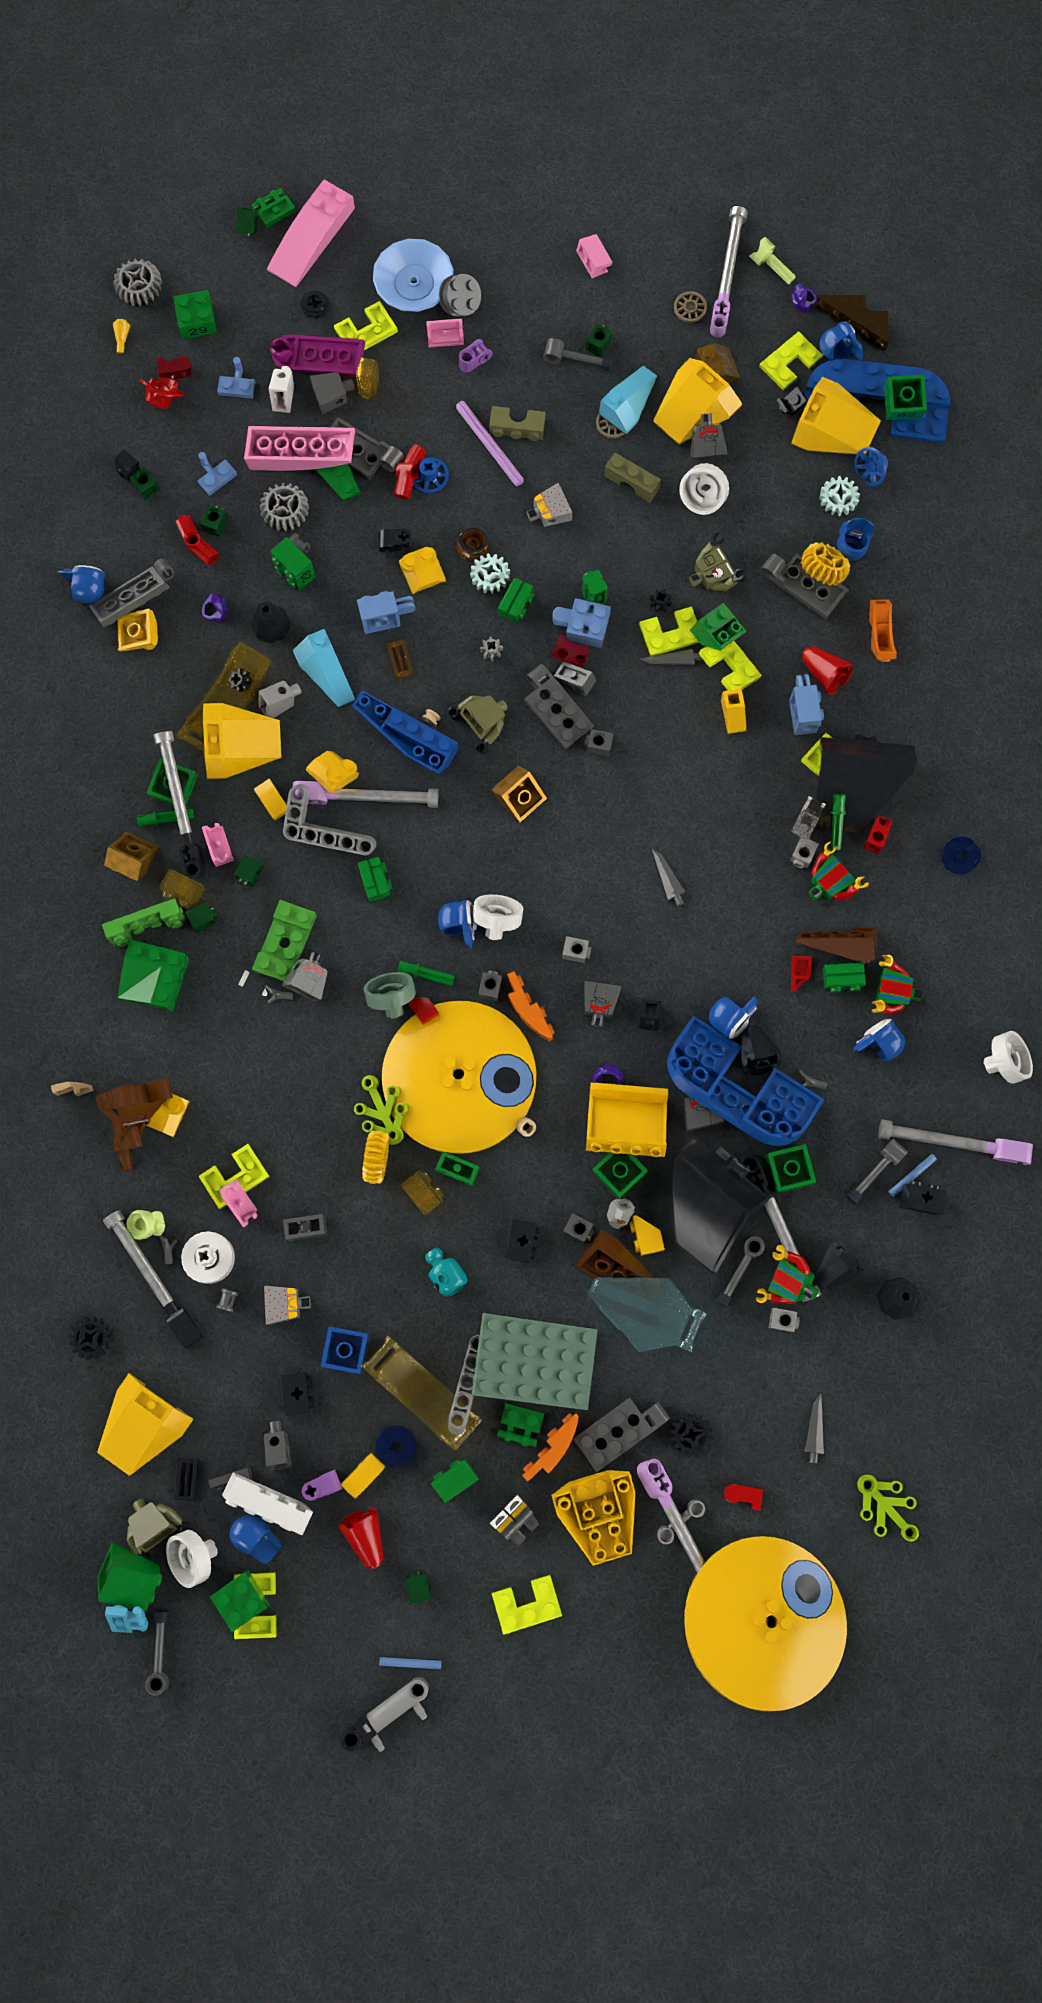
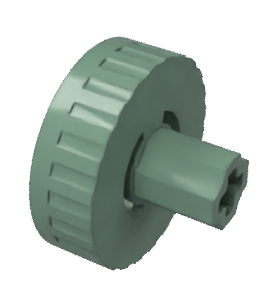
M402 972L377 976L368 981L364 986L367 1005L372 1009L385 1010L387 1017L391 1019L403 1015L402 1006L410 1002L416 995L412 977Z

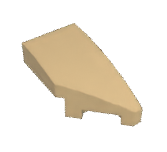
M64 1082L51 1086L53 1094L57 1096L73 1090L77 1096L94 1091L92 1085L78 1082Z

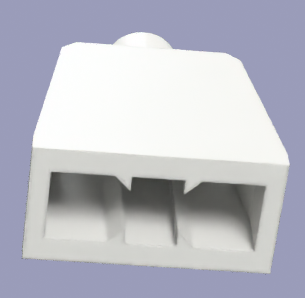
M282 366L281 369L273 371L269 385L272 411L290 413L294 382L292 371L288 366Z

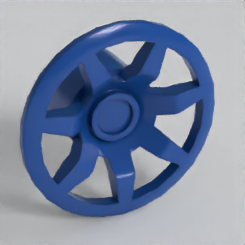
M865 447L855 457V470L860 476L859 468L866 469L861 479L864 481L871 474L870 479L872 483L864 481V483L870 487L880 485L886 477L888 460L876 448ZM870 451L869 457L863 452ZM860 456L865 461L864 464H858ZM876 475L881 476L878 482H876Z
M423 458L419 465L420 476L414 480L413 486L423 493L440 491L445 487L449 479L447 466L437 458ZM440 465L445 469V473L438 472ZM437 477H445V480L441 485L437 481ZM425 480L424 489L416 483ZM432 481L437 488L429 490L430 482Z

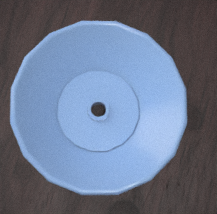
M406 239L393 243L381 252L374 265L373 282L378 295L388 305L401 311L419 312L432 308L440 302L438 296L440 285L445 278L453 275L454 270L449 256L438 245L424 239Z

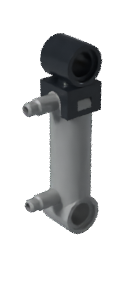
M422 1677L413 1678L408 1684L372 1711L358 1719L354 1726L346 1728L341 1736L342 1747L346 1751L351 1752L360 1747L362 1740L365 1743L371 1740L375 1748L382 1752L385 1747L377 1735L379 1731L411 1707H413L422 1720L426 1719L427 1715L419 1701L424 1700L429 1690L428 1682ZM415 1684L422 1685L424 1692L416 1694L413 1691V1686ZM354 1734L357 1737V1742L349 1743L347 1735Z

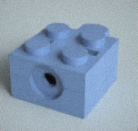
M384 591L375 596H363L357 600L365 634L401 626L399 615L413 612L416 609L413 597L407 596L395 599L393 591Z
M575 598L572 609L556 607L554 609L553 623L558 626L567 627L566 640L602 648L611 606Z
M804 674L803 681L801 675L796 676V687H794L789 699L794 735L817 733L818 728L821 727V721L824 720L823 709H820L819 705L821 693L817 691V685L810 686L808 674Z

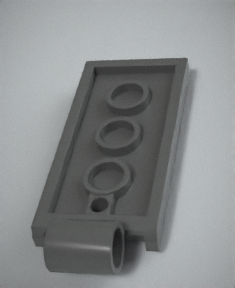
M158 559L154 563V568L150 567L88 606L103 627L111 625L117 619L128 615L135 608L144 605L153 597L159 596L163 591L167 590L169 586L165 582L174 576V570L165 559Z

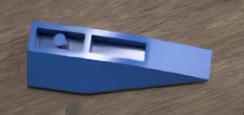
M362 690L352 705L355 710L406 757L437 774L450 765L459 750L456 741Z

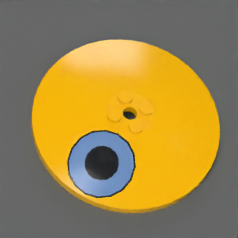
M470 1001L439 1003L434 1005L439 1012L437 1017L423 1025L417 1015H414L393 1037L387 1049L382 1068L384 1097L387 1101V1088L389 1086L399 1087L400 1094L396 1097L391 1114L395 1119L397 1115L395 1106L398 1103H405L408 1106V1111L404 1115L401 1128L421 1145L450 1154H467L482 1151L507 1138L515 1131L518 1121H520L519 1119L525 1118L536 1088L534 1056L521 1030L501 1012L489 1006ZM455 1070H462L464 1077L462 1079H455L453 1077ZM392 1088L391 1094L394 1095L396 1093V1089ZM403 1105L399 1107L400 1112L404 1111Z
M760 1536L735 1541L718 1550L703 1564L688 1592L684 1624L691 1656L706 1681L728 1700L740 1706L759 1711H781L794 1708L820 1693L837 1671L843 1657L847 1636V1621L843 1600L834 1579L827 1569L804 1548L775 1537ZM768 1616H772L775 1619V1626L773 1628H769L766 1624Z

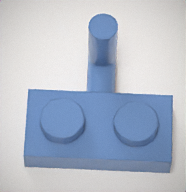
M235 357L233 359L236 369L235 377L220 376L217 393L222 396L253 399L255 379L242 378V364L240 358Z
M204 452L199 453L201 465L208 473L197 480V482L210 496L234 478L237 472L226 459L213 468L208 463L206 454Z

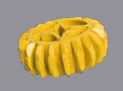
M816 542L810 544L804 551L801 561L802 568L806 570L807 574L811 575V578H815L823 584L827 583L829 586L841 584L847 578L851 566L848 563L849 560L839 550L829 546V544L824 545L822 542L820 544Z
M371 1131L368 1135L362 1169V1178L365 1182L380 1184L384 1179L389 1152L388 1133Z

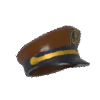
M469 528L461 533L456 544L459 556L470 562H474L475 559L480 560L481 555L484 557L488 550V541L485 533L477 528Z

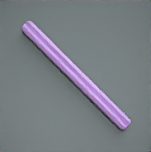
M464 401L457 403L456 408L514 485H521L523 477Z

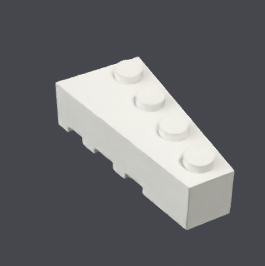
M234 1472L222 1494L226 1499L225 1503L235 1508L237 1505L241 1506L245 1512L255 1516V1514L262 1516L263 1520L270 1523L275 1522L280 1527L303 1535L313 1513L305 1503Z

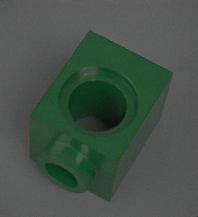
M237 208L236 231L241 232L242 236H252V234L257 233L258 210Z
M596 323L586 339V350L601 357L612 340V331L608 327Z
M145 467L134 471L130 476L133 486L145 500L160 490L156 480Z
M208 504L200 522L202 530L220 537L228 519L227 514L222 507H214Z
M244 855L234 873L238 880L237 882L245 887L248 885L254 887L263 869V865L261 862Z
M207 903L186 912L196 933L217 923L215 917L218 915L213 906L209 908Z
M421 1570L410 1572V1576L405 1579L410 1604L431 1599L427 1573H421Z

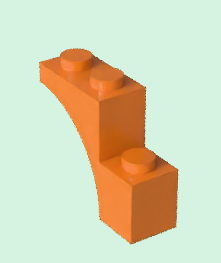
M889 599L870 600L871 650L877 660L889 662L891 659H896L897 655L892 634V604Z

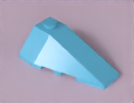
M645 366L639 368L614 387L601 400L599 414L627 434L638 423L657 375Z
M325 629L308 635L293 649L300 668L311 677L338 707L355 700Z

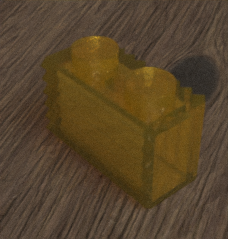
M360 358L356 376L359 395L366 399L377 397L380 381L377 361Z
M168 869L159 886V889L163 892L162 896L169 900L173 898L179 900L178 903L185 908H189V906L195 908L205 891V887L202 884L172 869Z
M418 1170L404 1181L401 1187L426 1217L443 1203L441 1198L444 1195L438 1187L433 1189L430 1185L432 1180L426 1172L421 1173Z

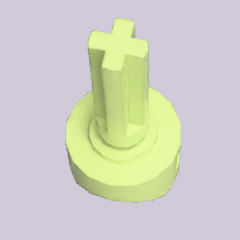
M764 237L760 241L758 252L752 253L749 257L757 265H761L766 261L785 282L790 284L796 276L772 254L775 246Z

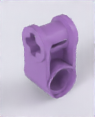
M477 339L460 352L459 368L463 372H471L489 360L493 352L483 345L481 339Z
M336 1470L319 1476V1478L304 1484L302 1487L303 1497L311 1501L343 1489ZM310 1485L312 1488L316 1487L317 1489L314 1492V1497L311 1494H307Z

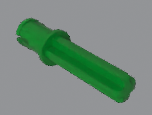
M833 794L831 850L837 846L836 851H839L842 844L843 817L846 814V795Z
M186 809L188 818L193 819V809ZM154 811L151 814L137 815L138 827L158 826L160 823L177 821L175 811L162 813Z
M400 960L397 971L414 976L413 978L420 977L449 986L453 985L455 978L454 975L421 967L418 963L415 965Z

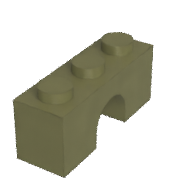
M492 406L489 432L496 437L511 436L513 439L543 440L546 412L528 410L525 420L515 422L510 418V408Z
M617 453L613 454L605 466L604 476L618 485L621 482L628 483L634 488L635 495L649 503L660 489V478Z

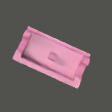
M597 234L579 240L576 251L591 278L608 272L606 267L611 266L612 261Z
M462 319L426 321L429 348L464 345Z
M215 823L213 828H209L207 825L202 827L212 861L216 867L234 861L223 826H220L219 823Z
M237 1179L220 1189L222 1198L243 1227L248 1225L247 1220L250 1217L257 1218L256 1207Z

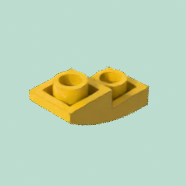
M270 779L254 788L274 821L286 814L287 805Z
M370 1453L341 1483V1486L356 1499L381 1473L385 1465Z

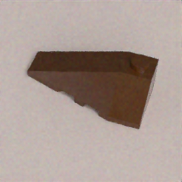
M854 927L850 932L834 929L829 934H825L824 931L803 932L798 934L796 942L852 960H860L862 963H869L875 960L878 927Z
M601 1230L591 1240L575 1266L592 1278L598 1279L599 1276L610 1279L609 1284L615 1286L616 1283L624 1284L627 1286L628 1291L650 1299L662 1288L657 1279L616 1238L604 1230Z

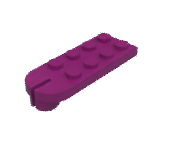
M284 335L276 338L271 343L273 349H270L273 361L279 369L282 366H288L292 372L313 374L338 372L341 376L360 377L365 341L364 339Z

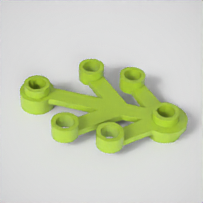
M367 1075L362 1080V1087L369 1091L377 1110L369 1108L363 1103H357L354 1106V1112L358 1115L365 1114L382 1120L386 1127L377 1126L373 1121L367 1120L362 1124V1129L365 1132L383 1131L389 1135V1144H399L403 1139V1131L400 1127L404 1115L408 1111V1106L405 1103H398L395 1106L397 1115L393 1123L390 1116L396 1097L400 1094L399 1087L392 1085L387 1088L388 1098L384 1105L377 1090L379 1086L377 1077ZM370 1079L371 1085L368 1087L366 1082ZM392 1088L396 1089V1093L394 1095L391 1094ZM360 1105L363 1107V1111L361 1113L358 1111V1107ZM401 1105H403L404 1107L403 1112L399 1111V1107ZM367 1123L371 1124V1128L369 1130L366 1129ZM393 1131L396 1134L395 1138H391V1132Z
M868 1474L861 1476L857 1482L858 1490L863 1494V1509L860 1511V1517L865 1521L872 1519L873 1512L870 1509L871 1497H873L877 1501V1523L874 1527V1533L879 1537L886 1535V1512L901 1529L902 1537L910 1542L915 1541L919 1536L917 1527L907 1524L892 1507L902 1506L907 1507V1509H914L917 1504L915 1498L910 1496L908 1498L883 1497L878 1490H891L893 1493H900L903 1489L902 1484L899 1481L878 1482L875 1477ZM866 1481H869L871 1483V1487L869 1489H866L864 1487V1483ZM893 1484H899L898 1491L893 1490ZM908 1499L913 1500V1505L911 1507L907 1506L906 1504ZM868 1510L870 1512L869 1518L863 1517L864 1511ZM879 1526H882L884 1528V1532L882 1534L877 1533V1528ZM909 1528L913 1532L911 1536L906 1535V1530Z

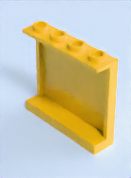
M591 1083L586 1150L611 1152L614 1154L623 1153L665 1157L667 1146L668 1089Z

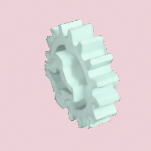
M838 476L837 480L832 477L830 482L826 481L824 487L821 488L819 497L822 500L821 506L826 505L825 511L831 510V515H834L835 512H838V516H841L842 512L848 515L849 510L854 511L855 506L859 502L860 493L857 492L858 486L853 487L854 481L847 482V477L844 480H841V476Z
M488 553L487 558L481 555L480 561L475 559V566H471L472 572L470 575L472 584H477V590L483 588L484 593L490 590L491 594H493L494 589L500 592V586L506 587V582H509L508 575H510V569H507V562L503 563V557L498 560L497 554L490 557Z

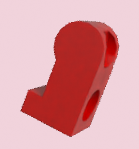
M878 815L863 849L879 855L888 836L892 820Z
M729 1484L724 1488L723 1495L727 1501L731 1503L739 1501L751 1503V1509H761L763 1489L737 1484Z

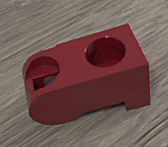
M185 356L167 361L164 360V357L156 358L160 378H170L173 380L186 378L193 372L190 360Z
M560 634L552 657L569 664L584 666L590 650L582 644L566 640L567 637Z

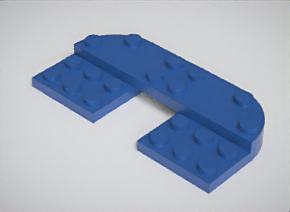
M833 359L817 367L809 378L805 392L808 400L817 383L824 377L839 383L859 401V397L885 400L884 384L888 377L924 374L927 402L926 413L923 418L892 420L890 437L943 444L945 442L950 395L945 383L929 370L852 359Z
M693 1015L671 1048L667 1059L668 1071L676 1086L703 1106L764 1144L782 1146L798 1140L811 1123L824 1099L776 1068L770 1074L757 1097L750 1094L723 1076L742 1046L726 1038L725 1035Z

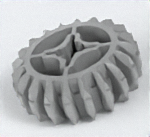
M136 258L134 262L128 260L126 265L122 263V268H117V273L114 274L115 280H113L115 291L121 300H124L127 304L131 302L133 306L138 302V305L141 307L142 302L148 305L149 299L154 301V296L159 297L158 291H161L162 279L160 272L154 264L151 265L149 260L146 262L143 259L137 261ZM147 276L151 277L149 283L147 282ZM126 281L129 282V284H128L129 287H128V288L125 287Z
M282 483L280 487L275 484L274 489L269 487V493L264 492V498L260 500L261 516L264 518L265 523L269 524L271 528L276 526L278 531L283 527L285 532L287 527L293 530V525L295 524L300 527L299 521L305 522L304 516H308L309 509L308 499L304 496V492L302 490L299 491L297 485L293 487L291 483L288 486ZM276 501V505L273 507L274 509L270 511L272 503ZM298 503V508L293 513L292 509L295 507V504Z

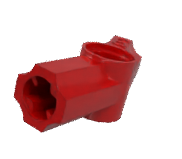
M413 445L404 462H398L396 466L398 478L394 496L397 498L408 500L413 482L419 477V465L426 454L424 448H421L419 445Z
M190 515L179 517L175 522L189 552L194 553L206 565H213L217 561L219 553L200 537Z

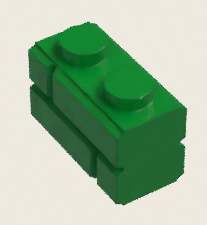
M596 570L585 573L582 578V595L584 599L604 605L607 601L608 586L603 580L600 571Z
M514 578L497 608L498 615L516 624L519 619L523 620L527 612L526 606L528 603L532 604L535 598L534 587Z
M376 857L357 863L369 902L390 897V890H393L390 879L386 880L384 873L388 872L385 861L381 862L380 858Z
M864 963L824 965V989L830 990V993L842 992L841 989H849V992L861 991V988L866 984Z
M442 1152L435 1170L447 1177L473 1186L480 1168L475 1164Z

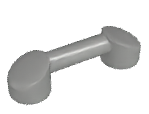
M699 1500L690 1501L687 1505V1510L681 1514L683 1521H687L691 1516L701 1517L705 1512L704 1504ZM672 1524L661 1526L658 1529L657 1537L662 1544H670L674 1540L673 1532L675 1530Z

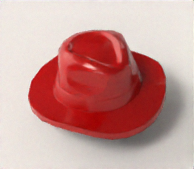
M151 378L150 381L139 379V383L146 386L145 401L160 409L168 408L173 397L185 395L184 392L177 389L178 382L173 379L159 378L158 381H155L154 378Z

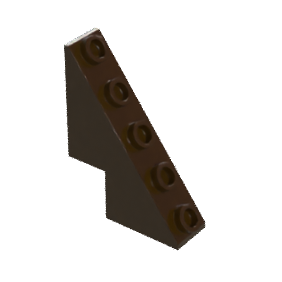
M818 295L815 305L817 310L820 312L824 311L834 321L847 322L863 340L870 341L878 350L886 351L889 344L888 311H866V295Z

